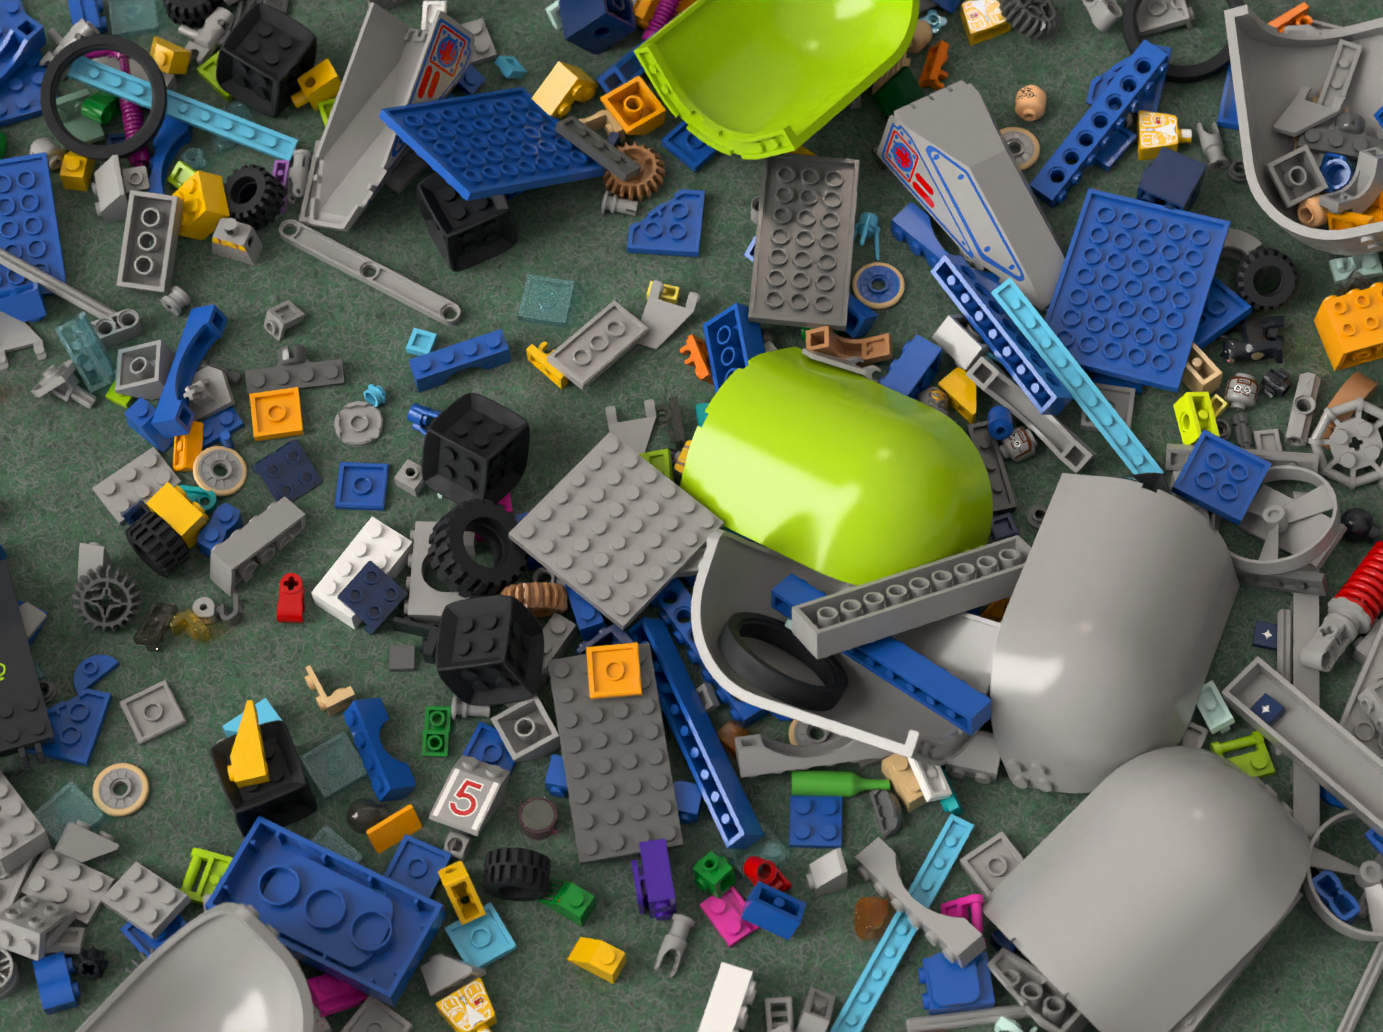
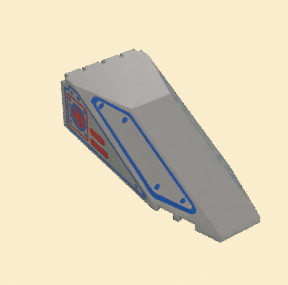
M370 3L315 158L320 163L318 175L313 176V181L317 183L316 198H311L309 224L345 232L350 230L412 149L379 118L381 109L447 99L473 59L477 47L474 45L475 37L472 32L441 10H437L430 30L408 28L407 25L377 4Z
M963 80L947 86V88L930 94L929 97L925 96L912 102L910 105L908 104L895 110L894 116L892 115L888 118L877 156L979 270L983 272L985 269H988L1000 277L999 283L1001 284L1011 277L1031 304L1042 311L1048 309L1066 255L1053 227L980 93L971 83L966 84Z

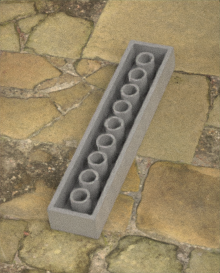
M1016 535L793 606L792 633L818 660L891 635H896L903 631L942 620L955 614L964 613L1001 599L1009 598L1013 594L1031 547L1020 536Z

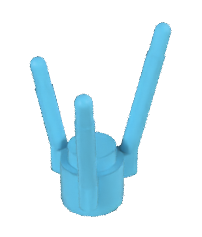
M864 212L860 215L859 222L854 225L853 242L858 232L861 235L859 242L861 246L864 245L866 238L874 235L875 260L879 261V235L881 230L877 226L879 218L873 213Z

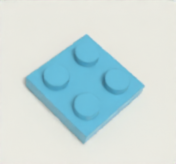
M491 902L483 906L486 915L464 925L458 920L444 928L461 959L480 968L490 965L517 949L515 942Z

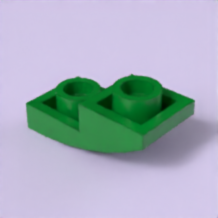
M426 706L422 756L448 757L452 718L451 707Z

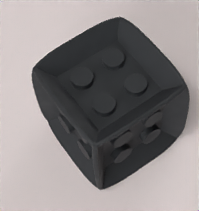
M258 2L244 14L226 37L217 57V83L235 99L263 115L275 118L292 102L290 96L300 91L301 86L297 81L298 78L314 68L317 53L316 36L304 25L283 12Z
M437 172L418 184L417 197L421 214L445 263L453 272L462 271L504 253L516 244L517 231L515 219L505 194L467 201L451 185L446 183L445 179Z
M476 393L464 394L440 413L426 432L422 454V477L424 482L435 492L457 504L478 498L481 502L484 499L492 500L493 505H496L518 484L526 469L530 445V427L528 422L519 414L485 396Z
M492 595L459 600L445 606L438 630L435 654L436 669L444 684L461 701L469 705L488 706L524 701L536 695L542 674L544 634L538 620L520 600L508 595Z
M282 720L260 724L270 778L269 782L238 788L235 781H230L227 766L232 765L230 756L237 734L223 739L210 748V756L217 776L233 810L237 826L244 838H246L258 816L281 827H285L310 816L317 810L316 799L304 773L302 763L287 726Z

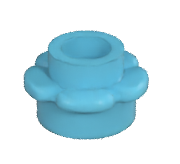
M370 384L368 389L364 391L365 400L374 407L385 404V390L379 385Z

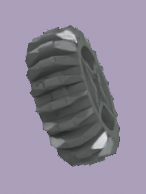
M1051 0L999 1V8L1002 11L1001 15L1006 17V22L1010 23L1012 28L1018 31V34L1022 33L1026 38L1031 37L1033 40H1043L1055 31L1059 23L1058 18L1060 15L1057 13L1058 9L1052 5L1053 1Z
M99 565L97 566L96 573L92 569H88L87 576H80L79 580L81 583H75L74 589L77 592L72 594V599L76 600L73 603V609H80L76 616L78 618L85 616L83 624L87 625L92 622L93 630H96L98 625L102 626L101 630L103 633L106 632L107 626H110L111 630L115 632L117 624L124 629L126 621L133 622V614L139 613L137 606L142 601L141 598L137 597L140 595L141 590L134 588L137 585V581H128L131 575L129 572L121 575V567H118L116 572L111 571L112 565H108L106 571H103V568ZM104 582L102 589L87 592L93 585ZM113 583L121 587L126 595H123V592H117L113 588ZM108 589V596H110V601L108 602V606L106 608V601H104V595L106 594V590ZM88 602H90L91 605L99 607V609L101 610V614L94 611L90 607ZM126 605L119 613L109 615L112 608Z

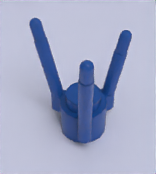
M414 403L408 412V421L413 423V429L425 436L427 430L423 426H428L432 419L436 418L442 411Z

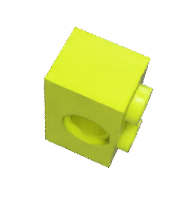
M1186 392L1173 404L1183 445H1195L1203 430L1220 437L1209 392Z

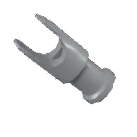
M1198 122L1196 130L1203 153L1207 155L1209 160V170L1215 172L1226 169L1230 163L1224 155V145L1216 122H1213L1211 125L1213 134L1205 132L1201 122Z
M296 149L292 154L294 161L287 179V200L291 204H295L296 197L303 196L308 180L309 165L313 154L304 149Z
M673 914L672 926L669 934H666L654 965V969L657 970L667 951L671 952L675 957V963L670 977H673L678 969L687 946L686 939L690 928L695 925L691 918L680 914Z

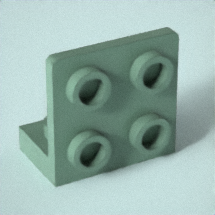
M88 89L56 98L57 110L61 121L72 135L89 144L105 138L100 123L84 117L81 113L84 101L90 97ZM55 138L56 143L62 147L64 152L69 151Z

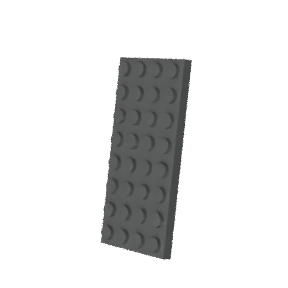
M791 153L763 158L748 322L806 328L829 326L831 330L846 331L860 160Z
M650 643L639 644L642 695L591 700L587 654L547 661L580 865L641 854L639 842L665 838L667 849L684 846Z

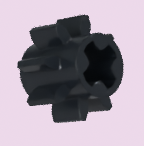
M1282 368L1276 371L1270 369L1261 381L1265 388L1262 393L1271 399L1274 396L1282 398L1292 386L1288 379L1290 374Z
M94 946L88 950L82 948L79 952V957H76L74 961V966L79 967L77 975H82L88 981L96 976L102 978L104 969H107L109 961L103 960L105 951H100Z

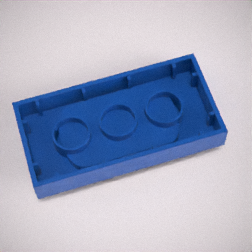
M258 816L205 904L207 910L226 902L243 903L246 906L249 904L260 914L258 918L260 922L265 926L269 924L279 933L277 939L295 959L392 1007H395L446 917L442 904L261 816ZM372 889L380 890L384 892L386 895H382Z

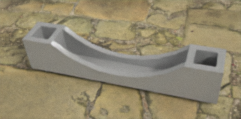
M981 356L965 374L984 392L1009 409L1076 474L1081 473L1096 457L1097 453L1054 415H1041L1016 381L988 356Z
M761 734L735 737L737 766L740 776L749 778L768 773L781 774L795 769L807 770L816 766H833L844 762L856 763L871 758L883 759L894 754V752L843 735L813 745L784 744L771 740Z
M879 837L855 856L859 866L857 871L860 876L866 881L870 879L874 883V888L882 897L887 895L891 899L892 906L899 913H906L909 916L908 920L911 925L917 930L921 928L933 946L939 945L943 949L944 956L951 963L956 961L964 968L987 948L983 935L965 918L938 914L925 908L908 893L902 884L901 867L896 853Z

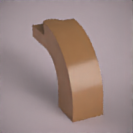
M829 326L806 330V349L844 359L858 356L864 359V363L861 361L856 363L861 368L874 365L876 362L893 359V339L889 333L864 339H847L838 336Z
M1359 371L1355 372L1343 384L1327 407L1331 408L1356 400L1357 397H1363V400L1369 402L1380 384ZM1355 410L1336 417L1339 421L1355 416ZM1332 420L1322 438H1329L1332 435L1336 425ZM1322 444V445H1321V446L1325 447L1326 449H1328L1329 451H1331L1329 445H1326V444Z

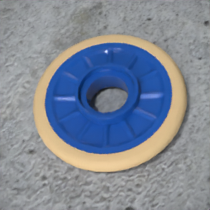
M875 262L863 266L856 272L852 281V290L856 299L867 307L885 309L895 305L902 298L905 291V282L902 274L895 267L886 263ZM880 281L885 284V288L875 290L872 284Z

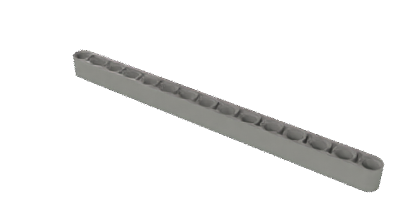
M1292 491L1291 498L1295 500L1308 492ZM1308 564L1305 565V566H1303V567H1301V568L1296 569V570H1300V571H1308V572H1309V571H1318V572H1319L1318 569H1316V568H1314V567H1312V566H1310V565H1308ZM1291 592L1293 594V599L1290 601V610L1293 612L1292 685L1319 707V670L1303 667L1300 663V653L1303 647L1308 644L1319 628V595ZM1293 762L1292 767H1290V783H1293V789L1290 791V808H1293L1294 812L1292 817L1302 826L1310 841L1320 828V784ZM1320 835L1316 839L1313 847H1318Z

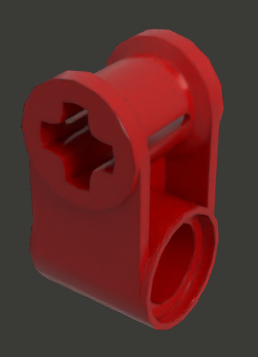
M288 573L280 580L279 600L277 602L278 623H304L302 612H305V589L301 577L295 573Z
M751 856L745 861L744 873L754 886L760 881L783 893L792 888L789 880L772 861L759 856ZM762 865V870H761V872L758 874V870H759L760 866Z

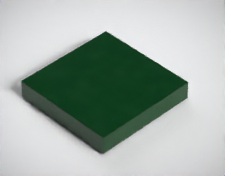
M903 66L872 96L888 121L889 116H894L895 110L908 104L910 105L926 95L910 68Z

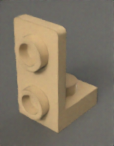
M608 109L600 110L588 118L579 119V121L593 131L605 127L608 137L614 131L620 134L621 142L625 141V131Z
M311 666L305 667L308 676L304 677L311 691L316 689L319 696L315 699L321 711L327 710L330 717L345 710L354 700H357L351 686L339 688L331 696L327 697Z

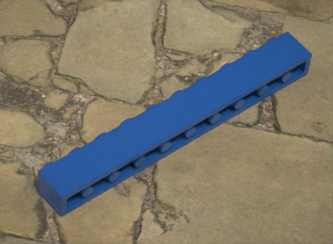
M791 573L771 590V607L792 620L793 606L828 595L808 584L806 580L800 579ZM892 636L841 652L970 736L991 718L992 700L987 695L978 692L965 681L959 680L948 673L943 667L937 666L924 655L918 654L907 647L905 643L896 640Z
M643 617L627 631V634L634 643H650L660 705L726 847L731 849H748L764 836L761 826L664 621Z

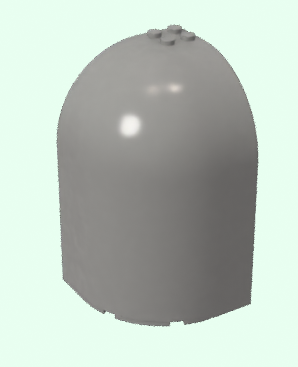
M1248 5L1224 10L1244 169L1250 190L1256 201L1269 217L1286 232L1316 250L1345 256H1359L1382 252L1383 221L1342 230H1329L1328 223L1315 228L1304 226L1297 215L1299 203L1286 208L1265 165L1294 151L1293 136L1273 131V126L1297 97L1302 85L1305 84L1312 87V90L1309 92L1312 94V98L1319 96V90L1324 85L1340 39L1363 46L1345 95L1346 100L1344 104L1347 105L1349 111L1346 113H1351L1350 124L1355 120V114H1358L1365 119V135L1383 139V129L1373 116L1383 106V17L1346 27L1320 30V35H1307L1306 31L1287 30L1283 34L1279 33L1276 27L1262 21ZM1347 159L1345 162L1349 163L1355 172L1358 161Z
M1062 473L1006 608L993 657L990 687L993 734L1008 776L1016 787L1040 789L1044 792L1090 793L1124 763L1153 750L1175 747L1185 734L1240 584L1230 552L1218 531L1213 532L1207 525L1208 520L1203 515L1175 496L1159 489L1157 492L1142 488V483L1131 480Z
M715 529L708 535L707 547L704 556L698 564L699 571L693 588L691 623L694 641L705 667L726 691L751 705L933 766L946 764V759L948 758L955 759L970 744L979 729L970 736L841 652L833 654V656L846 671L848 685L840 701L833 709L828 711H810L789 705L766 694L745 680L727 663L717 643L723 626L733 614L753 612L786 623L788 618L771 607V590L791 573L800 579L806 580L808 584L819 591L825 592L827 595L856 587V585L824 575L774 550L753 543L728 531ZM964 612L922 625L918 628L900 632L896 635H891L896 640L905 643L907 647L918 654L924 655L937 666L943 667L948 673L959 680L965 681L978 692L984 693L990 699L993 657L1001 623ZM741 637L744 643L758 657L775 669L802 682L825 686L822 680L807 665L788 652L758 639Z
M1186 746L1161 748L1129 760L1102 781L984 899L982 912L1063 995L1067 992L1070 993L1066 998L1100 1032H1169L1285 914L1299 892L1310 860L1309 839L1302 826L1291 816L1294 813L1293 810L1286 803L1281 802L1277 798L1278 794L1269 785H1265L1257 776L1251 777L1225 757L1205 749Z
M226 902L205 911L160 945L75 1032H313L314 1016L311 994L306 979L292 954L277 939L279 933L269 924L265 926L258 920L260 914L249 904L246 906L243 903Z

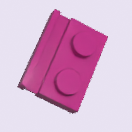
M734 887L729 889L721 898H716L712 895L699 904L701 910L730 948L760 928L741 918L745 902Z
M328 974L306 980L311 1000L314 1006L319 1008L321 1018L359 1006L368 998L362 991Z

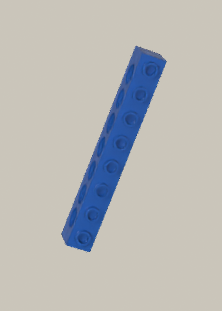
M1144 39L1030 183V187L1036 197L1053 208L1058 203L1062 204L1065 201L1071 186H1076L1083 176L1082 172L1087 166L1091 167L1095 163L1098 152L1101 148L1105 149L1112 139L1111 136L1116 130H1121L1126 122L1125 118L1130 112L1134 113L1143 95H1148L1155 85L1154 81L1158 76L1162 77L1169 67L1167 53ZM1142 68H1147L1150 70L1148 73L1145 74L1138 72ZM1128 86H1133L1136 88L1134 91L1127 92L1124 90ZM1114 104H1118L1121 106V108L1117 110L1110 109V107ZM1100 122L1107 124L1104 128L1096 127V124ZM1086 140L1093 142L1090 146L1081 145ZM1069 159L1078 160V162L1073 165L1066 163ZM1055 177H1062L1064 179L1060 183L1052 181Z
M945 254L930 271L1041 415H1058L1073 399L1071 394L965 259L959 255Z
M678 577L674 578L649 605L658 608L660 620H663L666 626H671L674 631L672 635L679 646L684 644L688 650L686 654L693 665L698 664L702 669L700 673L704 681L713 684L716 689L715 695L721 704L726 703L731 709L729 714L736 724L741 723L745 729L770 712L747 702L735 700V696L720 686L709 673L698 653L695 642L692 641L694 639L691 623L692 596ZM670 598L676 600L673 604H667L664 601ZM681 618L690 619L688 623H680L678 620Z

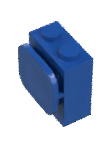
M982 951L964 968L956 961L951 963L943 953L935 954L931 958H923L922 967L918 968L920 984L925 983L926 993H922V1003L924 1010L929 1009V1016L994 1007L995 999L991 974L987 967L989 963L987 951Z

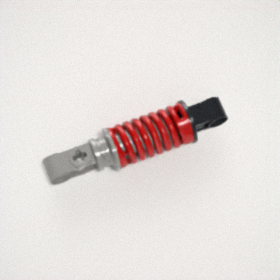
M1383 537L1378 538L1373 543L1367 556L1358 565L1336 596L1328 602L1329 614L1324 618L1323 624L1316 630L1314 636L1300 653V663L1303 667L1324 672L1330 671L1349 643L1354 641L1357 634L1368 633L1371 625L1380 615V612L1383 611Z

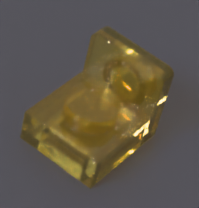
M189 608L175 615L169 624L175 636L186 630L193 640L198 638L203 644L211 638L208 628Z

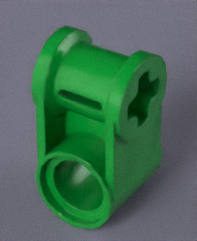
M99 90L84 101L81 113L84 117L105 125L121 113L119 97Z

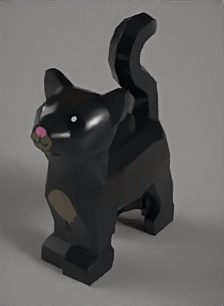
M1268 316L1240 321L1218 337L1223 344L1220 357H1223L1230 364L1243 359L1253 361L1274 359L1276 363L1283 364L1284 337L1278 335V327H1284V316ZM1234 331L1242 333L1243 341L1228 336Z

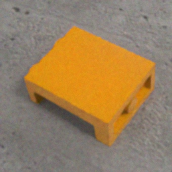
M1383 190L1374 203L1361 214L1343 211L1340 214L1328 212L1329 230H1342L1383 221Z

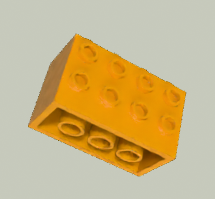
M1377 282L1363 290H1360V288L1353 289L1347 292L1346 295L1339 297L1331 295L1322 301L1314 323L1334 371L1383 358V282Z

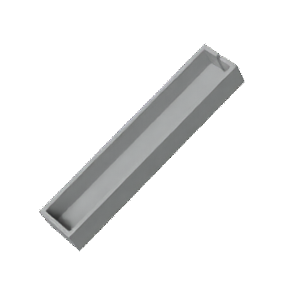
M1257 656L1222 691L1226 705L1383 838V760ZM1264 693L1284 706L1286 710L1271 727L1250 710Z

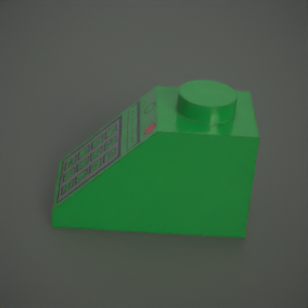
M551 879L548 894L538 899L542 904L581 927L596 907L594 895L571 882Z

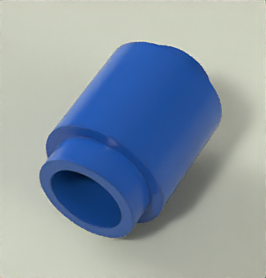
M1002 405L993 407L987 415L988 432L994 439H1006L1013 432L1012 413Z

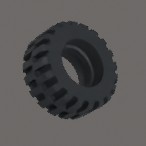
M478 498L471 499L468 502L463 501L440 518L433 527V533L430 534L428 541L431 544L428 548V556L433 558L431 566L433 570H437L439 574L437 576L441 582L445 581L450 591H458V595L463 598L499 595L505 587L515 583L522 576V572L526 570L528 565L526 559L529 558V554L509 538L508 533L518 523L514 519L516 516L511 511L509 513L505 511V506L499 503L493 505V501L484 499L482 502ZM464 531L476 533L489 543L494 554L493 567L482 566L469 556L464 546Z

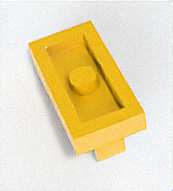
M547 342L541 343L538 348L531 344L526 349L528 361L559 388L563 389L569 383L568 378L547 362V356L554 350L548 354L544 353L548 349Z

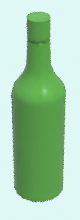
M792 770V796L853 797L864 790H890L889 779H865L852 771Z

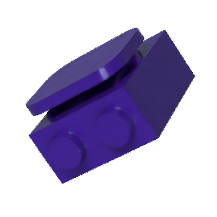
M666 839L639 842L642 861L640 868H638L637 860H631L639 915L645 914L644 905L646 904V907L649 908L651 919L656 918L658 921L669 920L673 914H677Z

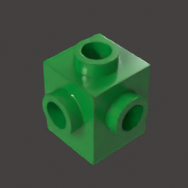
M711 851L704 858H700L692 868L696 886L703 892L708 891L716 898H721L737 883L733 867H731L729 861L723 856L718 857Z

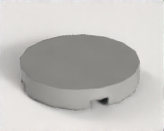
M355 401L345 405L343 410L336 415L334 427L337 437L344 444L351 447H364L371 445L379 438L383 431L384 422L381 412L372 404L364 401Z

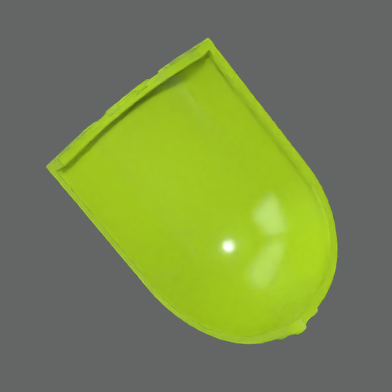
M697 0L636 48L634 53L665 105L675 117L680 116L688 124L686 127L688 131L705 144L730 156L738 154L741 155L742 159H762L798 149L902 58L916 30L920 0Z
M796 346L765 352L751 358L744 369L738 368L723 383L705 410L708 416L703 426H697L679 486L724 522V527L817 572L856 586L987 545L992 526L993 498L989 476L977 448L959 425L944 413L852 371L811 359L802 353V349Z

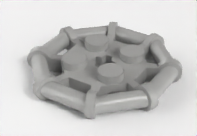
M1357 397L1356 400L1331 408L1326 407L1312 436L1308 438V443L1311 445L1313 453L1319 454L1318 474L1349 487V490H1354L1355 487L1383 479V462L1380 467L1375 462L1383 448V442L1378 430L1383 425V409L1363 400V397ZM1355 410V417L1339 421L1336 417ZM1365 411L1379 419L1373 424L1361 418V413ZM1332 420L1336 424L1332 435L1329 438H1322ZM1353 437L1362 440L1359 449L1349 448ZM1322 444L1329 445L1333 458L1328 462L1326 461ZM1339 463L1349 468V476L1332 467ZM1371 465L1376 470L1355 477L1357 469Z

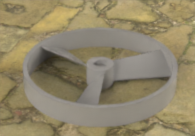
M1282 465L1269 468L1261 484L1277 480H1299L1313 484L1317 488L1283 507L1272 505L1264 510L1254 502H1251L1247 512L1263 517L1268 535L1259 560L1243 558L1229 551L1234 567L1253 574H1281L1309 564L1328 549L1338 533L1341 514L1333 488L1321 475L1298 466ZM1333 509L1328 527L1313 544L1294 555L1278 559L1279 533L1284 532L1289 523ZM1214 513L1211 516V528L1213 532H1219L1222 517Z
M1351 810L1345 811L1327 820L1310 839V860L1302 883L1303 888L1315 912L1336 931L1361 941H1383V887L1380 882L1383 877V857L1378 854L1374 861H1366L1360 867H1357L1313 847L1320 833L1331 825L1348 819H1360ZM1310 867L1355 875L1356 883L1365 890L1373 932L1352 927L1338 919L1327 909L1314 888Z

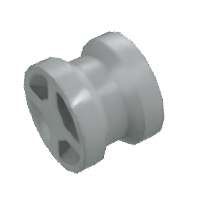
M173 286L170 289V294L161 298V303L168 311L175 316H179L182 313V308L191 303V299L181 288Z

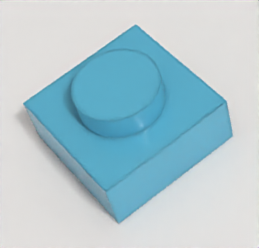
M499 55L495 61V64L501 69V74L506 78L521 79L527 73V70L514 56Z
M414 328L406 346L407 353L422 356L433 352L438 339L437 334Z

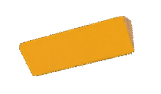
M193 421L189 434L174 437L173 472L193 471L194 461L202 452L204 426L202 422Z
M410 804L371 827L366 833L369 841L377 853L380 854L400 842L405 834L411 835L421 829L422 824Z

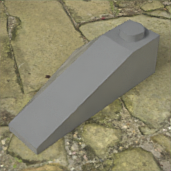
M1002 948L987 964L989 970L1036 1023L1049 1032H1080L1089 1023V1020L1066 998L1070 994L1069 992L1063 995L1038 968L1007 949Z

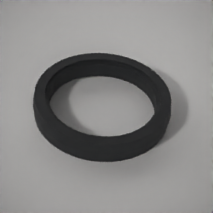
M1126 0L1122 13L1123 36L1131 55L1142 43L1136 25L1137 11L1142 0ZM1226 0L1230 9L1245 5L1244 0ZM1228 41L1219 53L1205 62L1188 66L1169 63L1165 80L1176 83H1192L1208 79L1221 72L1230 63Z
M91 35L68 44L52 59L43 76L40 102L48 128L64 147L88 159L107 161L110 157L117 154L119 159L133 155L153 140L161 128L166 115L167 88L158 64L142 47L130 40L114 35ZM109 50L131 57L144 69L152 89V105L144 125L132 137L113 145H94L76 138L64 126L57 110L56 94L63 73L76 59L94 51Z
M753 612L735 613L728 619L719 635L718 648L727 663L749 683L784 703L810 711L831 710L843 697L848 685V676L840 662L833 655L817 660L792 633L791 629L785 627L786 623ZM741 637L758 639L788 652L807 665L822 680L825 686L802 682L775 669L758 657L744 643Z

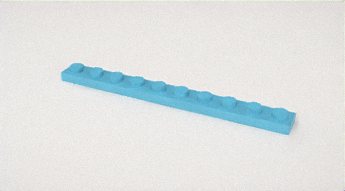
M83 56L72 63L68 78L151 109L152 89L150 82ZM167 89L166 116L279 160H290L291 162L293 151L298 144L297 139Z
M1011 277L993 290L991 294L1134 475L1142 473L1163 474V470Z
M950 814L908 890V893L917 902L928 909L931 908L974 830L973 824L953 814ZM896 911L830 1032L863 1031L918 931L911 925L908 920L909 916L906 913Z

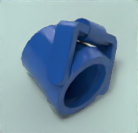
M1329 152L1324 155L1319 169L1328 188L1322 192L1332 193L1335 190L1339 191L1350 182L1355 172L1349 163L1345 162L1347 157Z

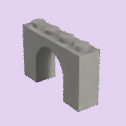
M415 521V530L410 531L413 553L408 554V568H411V576L406 578V591H409V600L404 601V615H408V617L419 623L431 622L440 624L441 615L446 605L471 598V596L463 598L458 595L459 592H440L434 590L424 581L426 569L433 561V558L428 556V548L431 546L428 542L429 536L433 533V527L437 522ZM464 531L463 541L465 549L469 556H476V533Z

